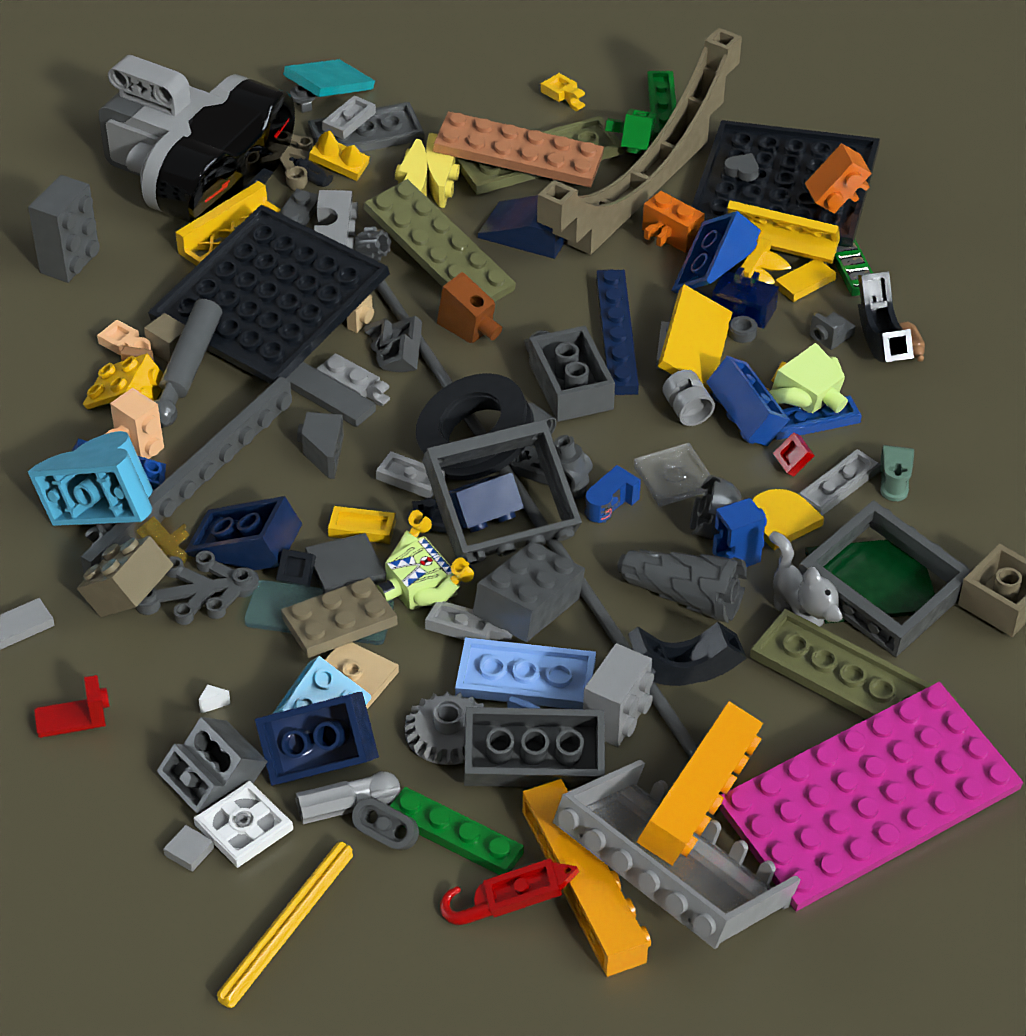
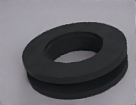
M483 373L461 378L441 389L425 405L416 424V439L423 454L425 455L427 448L451 443L449 442V436L454 427L463 418L474 412L483 410L501 412L495 427L488 433L534 422L532 410L520 387L513 380L505 376ZM525 447L441 467V470L445 471L446 478L453 480L479 479L506 467L519 456Z

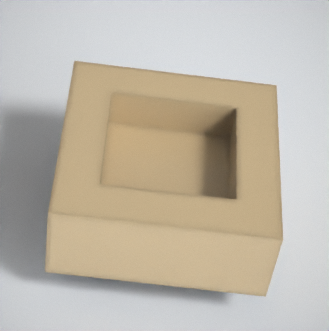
M371 294L347 317L348 330L358 333L365 324L371 322L374 315Z

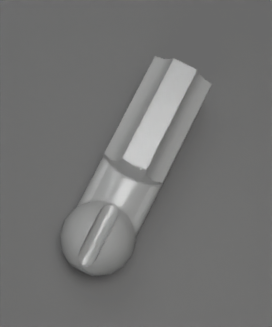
M379 771L371 777L350 782L343 781L298 792L295 799L302 824H307L352 813L356 804L366 798H373L389 805L399 795L401 788L399 780L394 774Z

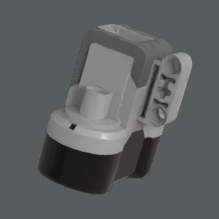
M126 55L108 72L110 83L119 89V92L99 110L104 155L111 165L140 176L142 195L145 203L150 208L191 223L257 181L265 185L281 163L280 157L290 145L295 124V106L292 96L284 90L233 74L221 81L211 92H206L189 86L186 77L178 71L133 55Z

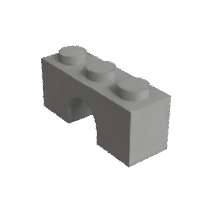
M319 190L317 202L318 225H314V230L354 249V238L351 236H356V220L353 219L358 218V202H353L352 191Z

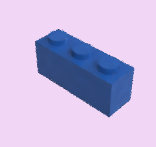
M726 356L706 381L713 391V398L724 406L727 411L726 416L737 424L741 430L740 435L751 444L759 443L768 446L790 420L745 361Z

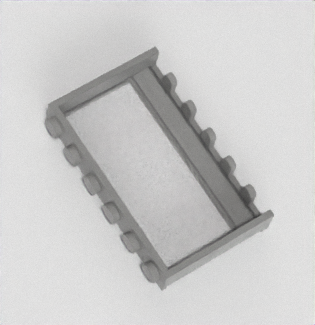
M642 760L635 761L562 795L553 823L714 949L718 948L721 942L781 908L783 910L788 908L791 903V897L795 894L801 879L795 875L779 885L771 887L769 884L776 867L770 860L760 864L756 875L743 866L742 863L748 851V845L744 840H738L733 843L729 854L715 844L721 831V824L717 820H711L701 836L693 833L692 836L697 838L698 841L687 858L680 854L673 866L638 844L636 841L668 792V785L663 780L654 783L650 795L637 786L645 765Z

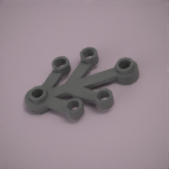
M201 551L196 555L197 569L201 572H211L221 577V579L211 580L184 567L181 558L172 556L169 559L174 564L173 566L177 567L171 568L166 575L170 578H178L189 584L160 590L153 588L136 607V610L140 614L151 615L160 609L161 602L192 597L187 603H180L174 607V618L178 624L187 625L194 620V615L205 603L207 615L212 619H219L226 614V609L237 597H248L256 591L259 585V576L250 568L243 567L234 570L215 561V556L212 552ZM225 591L220 597L210 598L215 592Z

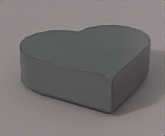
M752 153L730 157L725 161L724 170L730 177H739V179L749 182L757 179L759 176V167Z

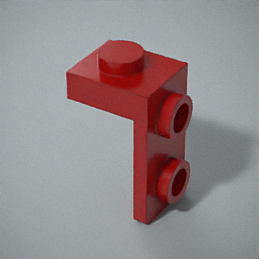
M98 675L84 677L87 699L34 709L38 737L42 738L106 726L103 708L110 707L107 687L100 688Z

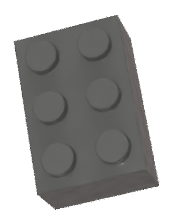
M60 175L28 206L40 273L69 283L98 254L100 244L97 237L90 185Z
M586 325L529 337V364L557 422L614 409L615 382Z
M531 541L478 582L473 614L528 642L579 600L585 568L568 558H564L546 549L543 545Z

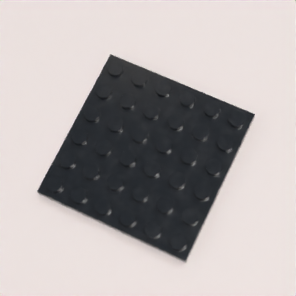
M721 120L691 207L705 213L704 221L728 214L727 207L729 200L837 225L839 226L840 233L838 246L853 247L867 191L858 188L855 192L859 200L854 202L849 198L834 214L814 202L805 182L841 143L860 153L872 173L879 150L880 138ZM750 153L753 154L759 167L758 178L749 182L743 181L739 177H730L724 170L726 159ZM872 174L866 179L868 185L870 183Z
M260 205L166 294L148 314L150 320L154 321L166 313L185 325L196 300L207 299L215 302L222 309V315L207 350L272 385L279 377L286 379L390 275L388 266L274 210Z

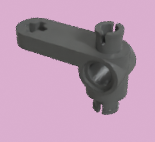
M559 436L555 439L554 445L573 498L580 499L586 495V485L589 483V473L593 469V464L588 455L582 451V448L575 444L572 436ZM526 446L509 466L515 475L548 485L536 448Z

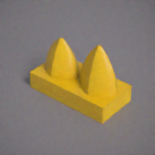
M331 131L321 134L309 153V160L355 181L362 175L370 159V156L361 153L355 145L347 147L338 143Z
M760 238L754 251L748 255L739 268L737 292L748 295L753 286L763 287L775 284L773 277L766 270L782 271L791 269L790 264L783 257L770 251L771 240Z

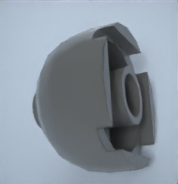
M710 475L700 487L706 489L702 498L696 496L691 512L690 529L694 530L692 535L713 540L714 535L720 533V530L717 531L715 528L716 509L741 501L743 498L740 491L731 482Z

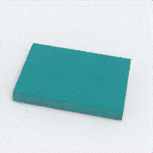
M340 59L285 66L283 72L285 77L317 97L371 90L375 84V80Z

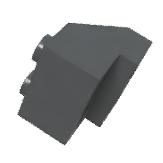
M200 717L184 744H174L157 772L197 814H200L249 780L254 783L268 761L227 720Z

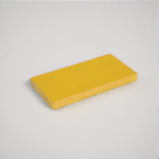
M684 284L677 295L658 367L670 374L681 370H692L697 374L704 388L710 393L712 390L706 381L720 364L733 312Z

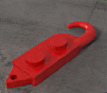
M549 858L483 880V883L478 886L475 892V906L462 911H453L450 907L451 899L460 893L461 888L456 886L449 889L442 897L440 911L445 920L455 925H465L492 915L495 918L561 896V890L580 871L577 866L554 863Z

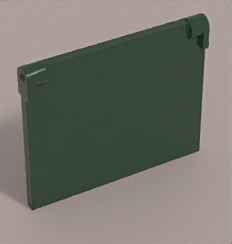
M887 539L850 543L823 566L890 617L913 615L935 595L927 568ZM819 546L805 547L806 557ZM842 618V620H840L839 622H848V621H846L844 618ZM824 620V621H825V624H827V623H838V622H827L826 620Z

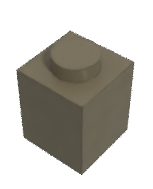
M164 313L144 327L145 338L150 341L153 354L169 363L185 325Z

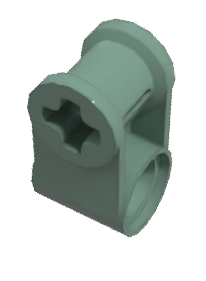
M883 445L880 461L881 495L887 500L902 501L907 497L909 479L912 475L914 448Z

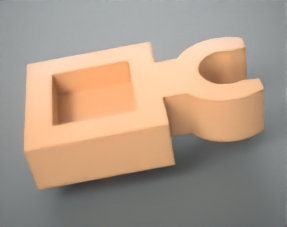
M115 320L97 335L98 344L118 355H121L120 353L124 346L151 350V343L147 338L139 337L138 330L119 320Z

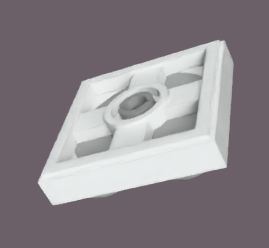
M250 780L194 817L195 826L206 837L213 840L214 845L237 868L293 830V822Z

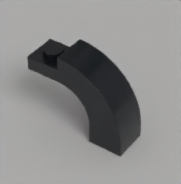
M889 271L858 275L861 304H858L859 316L865 339L873 356L880 362L913 359L911 329H903L897 321L892 301Z
M716 622L697 637L677 643L661 641L640 627H636L628 633L633 647L631 650L652 658L651 673L654 674L653 682L658 684L683 686L705 682L723 675L747 659L738 635L719 622Z

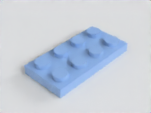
M465 637L455 686V696L461 692L462 696L467 698L473 696L476 699L507 702L510 696H514L539 706L583 709L584 688L594 675L596 652Z

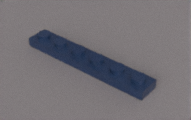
M597 270L596 281L605 364L615 382V395H638L639 384L625 270Z

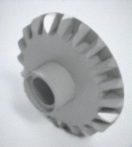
M446 691L443 696H437L433 693L428 700L421 698L419 705L412 706L410 714L406 715L404 728L408 745L419 757L432 763L441 765L464 763L466 707H484L483 703L477 704L473 696L465 698L461 692L456 696L450 695Z

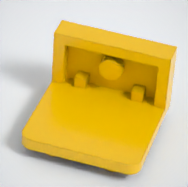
M147 353L137 357L130 356L124 361L115 364L108 363L99 370V376L94 385L88 389L83 405L86 409H91L111 403L132 387L155 401L162 391L159 383L163 372Z

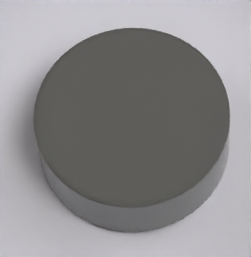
M737 316L729 322L728 335L732 340L739 343L751 342L757 336L758 325L750 317Z

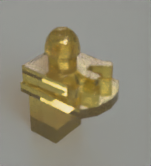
M153 516L136 531L142 538L151 536L166 555L179 557L183 563L186 562L187 553L178 546L190 535L185 530L187 528L185 523L170 535Z

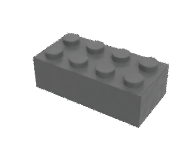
M466 707L464 786L537 787L562 779L566 788H578L605 775L604 710Z

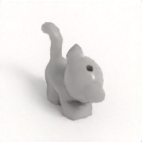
M773 531L769 535V540L777 545L782 553L779 558L778 569L773 578L774 607L781 612L787 609L818 626L823 625L824 620L827 622H839L842 620L843 616L838 608L839 596L835 585L830 580L820 576L815 567L808 568L802 575L791 564L794 550L790 541L783 534Z

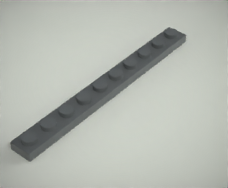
M279 377L159 485L148 498L152 505V512L142 522L117 523L81 556L83 573L92 566L99 564L104 559L102 556L103 552L115 543L122 545L131 538L138 540L149 536L154 528L165 518L170 517L179 505L186 499L191 498L194 492L206 481H209L225 463L230 462L237 452L245 445L250 444L261 430L267 428L272 420L282 411L287 410L292 403L290 381Z

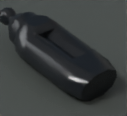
M289 158L290 161H293L294 166L305 168L308 180L317 186L326 187L332 182L334 177L332 173L313 161L302 158Z

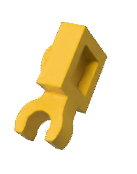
M561 73L540 83L541 93L558 102L565 99L575 111L585 107V104L579 100V98L585 95V92L577 88V82Z

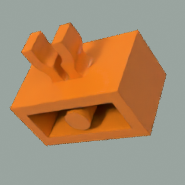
M841 143L805 182V185L816 204L835 214L849 198L854 202L859 200L855 192L858 188H862L865 191L870 188L866 179L872 173L860 153Z
M660 191L644 203L642 224L644 238L649 240L655 236L657 237L656 245L661 247L668 243L687 253L692 246L701 223L704 221L705 213Z

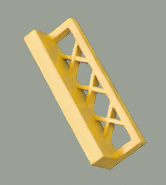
M257 181L176 231L178 254L197 266L221 243L214 242V240L219 237H228L235 230V227L248 218L260 205L278 213L281 209L267 201L266 185ZM198 250H209V252L201 257L195 254Z
M729 200L728 214L738 211L761 230L757 242L760 238L771 240L772 250L830 264L833 263L840 241L839 226Z

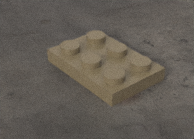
M370 577L281 609L283 621L307 658L398 625L396 613Z

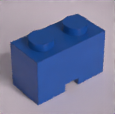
M751 498L716 509L715 528L717 531L720 530V533L714 535L712 550L714 556L742 559L745 561L746 567L761 562L762 548H764V529L767 525L764 511L758 508Z

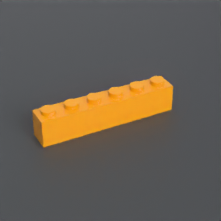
M729 701L636 842L672 866L680 854L687 858L698 841L697 838L692 836L693 833L699 836L703 833L711 820L706 813L715 814L724 799L719 792L727 795L737 779L732 772L737 775L741 773L749 760V757L744 753L746 752L750 756L753 754L762 739L756 734L764 723Z
M562 779L523 791L522 812L546 859L551 858L554 863L577 866L580 871L562 891L606 977L647 963L648 947L651 946L650 935L645 926H639L636 920L635 907L629 897L625 898L622 894L621 882L617 872L614 870L610 871L608 865L553 823L562 795L569 792Z

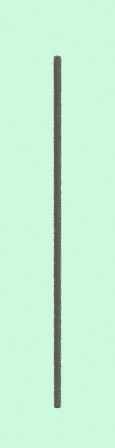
M384 280L377 287V290L397 320L402 321L410 318ZM421 335L419 353L444 388L453 381ZM474 413L463 418L475 436L487 434ZM509 464L499 470L500 474L513 473L524 506L523 509L534 526L538 528L549 525ZM556 538L546 541L552 552L572 560L562 543L557 541ZM583 577L580 595L614 645L617 643L631 649V646ZM653 682L650 688V695L653 696L652 703L691 759L698 746L656 683Z

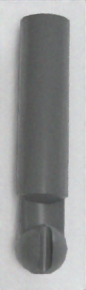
M196 300L159 383L160 389L163 392L160 398L154 402L159 407L161 428L171 426L176 421L178 412L175 405L179 398L187 396L222 315L220 306L211 300Z

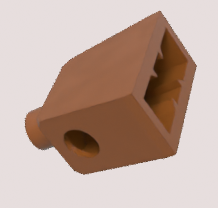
M461 272L443 286L437 324L469 343H474L483 335L491 340H495L503 328L493 320L494 300L465 273Z

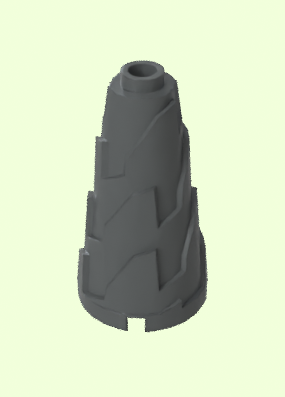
M640 549L639 551L630 550L627 554H622L618 562V572L622 573V578L627 580L629 584L660 594L659 597L686 605L687 609L710 616L717 621L729 623L728 620L732 621L742 602L745 587L740 586L738 578L747 579V567L742 559L701 553L700 556L672 551L668 554Z

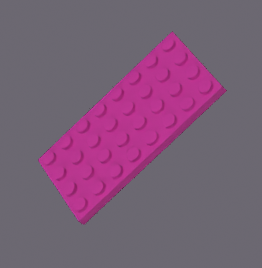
M939 681L729 790L727 795L722 794L721 796L724 799L718 808L740 838L747 843L749 850L760 864L766 860H770L775 864L776 870L772 881L776 886L795 875L801 879L795 894L791 897L790 903L795 912L1020 790L1023 781Z

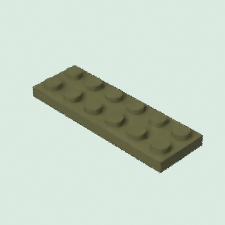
M601 116L542 131V133L564 136L569 139L604 146L602 160L624 154V147H621V141L615 133L605 131L606 122ZM455 157V164H459L460 172L476 195L542 177Z
M408 179L364 202V210L442 287L463 272L494 302L515 290L516 282Z
M784 609L750 651V658L865 719L932 685L787 609ZM951 694V696H952V697L956 700V702H957L958 698L955 697V696H953V695Z

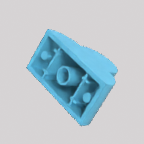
M118 431L101 435L82 444L72 452L48 458L27 471L53 526L142 522L152 512V505L148 498L151 496L153 489L127 432Z

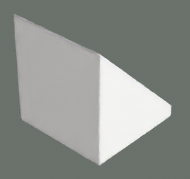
M207 685L199 698L200 713H206L231 704L229 691L212 685Z

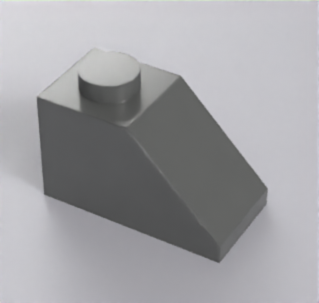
M306 412L304 424H299L297 433L298 442L303 444V455L329 479H335L344 438L343 414Z

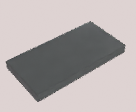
M410 102L376 108V113L344 140L334 136L338 143L347 147L355 145L360 152L412 143L416 139L425 140L424 131ZM326 118L308 121V128L315 144L321 134L325 132L322 130V121Z

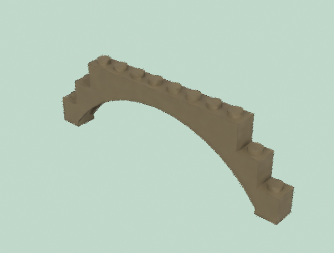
M718 28L705 40L697 66L676 108L654 142L625 174L604 189L584 196H578L577 189L553 180L538 194L537 222L552 228L553 234L568 240V245L591 255L708 142L709 118L724 103L725 79L740 63L742 36Z

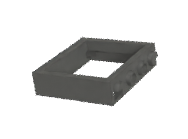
M545 419L427 448L422 459L456 559L462 557L469 564H476L485 560L486 556L498 554L499 557L512 554L516 551V548L524 547L531 541L540 545H544L547 540L554 538L557 541H564L572 538L582 523ZM535 445L561 522L467 546L441 467Z
M874 500L800 562L798 569L803 575L808 568L815 567L820 576L830 580L837 588L839 596L838 608L843 618L895 657L903 652L959 600L963 579L972 571L964 563L945 552L938 544L928 540L914 527L907 525L892 514L889 509L882 507ZM869 527L948 583L902 625L823 567Z

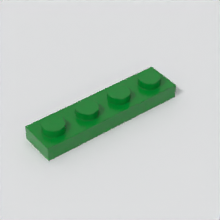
M406 786L390 805L416 821L420 836L498 875L510 872L524 854V845Z

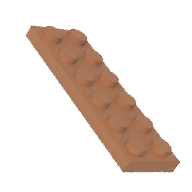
M448 111L434 142L433 152L591 188L603 157L604 146Z

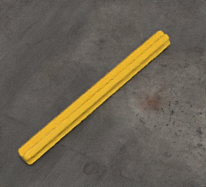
M344 842L335 844L219 989L217 1000L220 1004L227 1008H232L237 1004L353 857L351 846L346 845Z

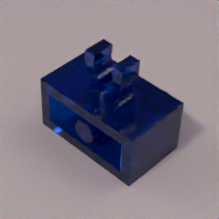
M739 267L736 273L728 271L724 273L713 290L712 300L732 311L731 319L737 316H747L754 319L759 328L765 329L777 308L779 286L758 281L759 272L754 271L751 278L745 277L744 268Z

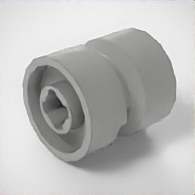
M692 370L677 371L665 381L662 392L682 424L695 426L706 421L712 415L715 403L695 372Z

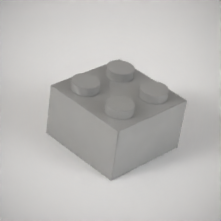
M617 643L585 686L583 709L604 710L605 742L619 747L625 736L630 737L633 734L640 714H646L651 706L653 696L650 695V688L654 680V674L651 673L652 658Z

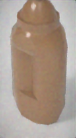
M910 322L900 323L903 329H911L914 358H917L920 362L923 361L925 343L917 327Z

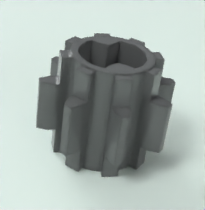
M376 226L364 227V232H360L358 236H355L354 249L376 261H381L382 256H387V253H390L391 239H389L388 233L384 232L383 229H377Z

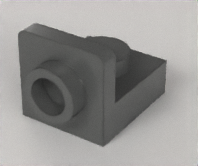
M835 312L826 318L816 313L812 316L810 336L832 350L855 335L856 326Z

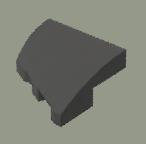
M413 316L394 324L384 318L365 325L364 331L371 337L372 343L370 345L372 350L377 353L376 359L379 367L392 372L417 370L422 321L418 317Z

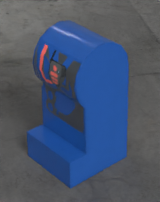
M616 465L586 492V518L595 523L606 522L611 518L612 511L616 510L624 502L632 506L640 499L641 479Z

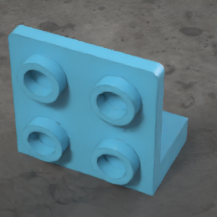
M318 656L308 662L272 714L360 691L363 692L365 704L367 705L371 695Z

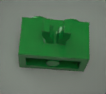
M629 109L626 113L625 121L608 118L605 131L623 133L621 147H627V152L642 154L651 145L656 112Z

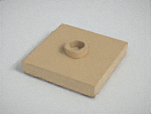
M353 642L335 648L325 659V661L371 695V699L366 705L367 709L399 673L398 664Z

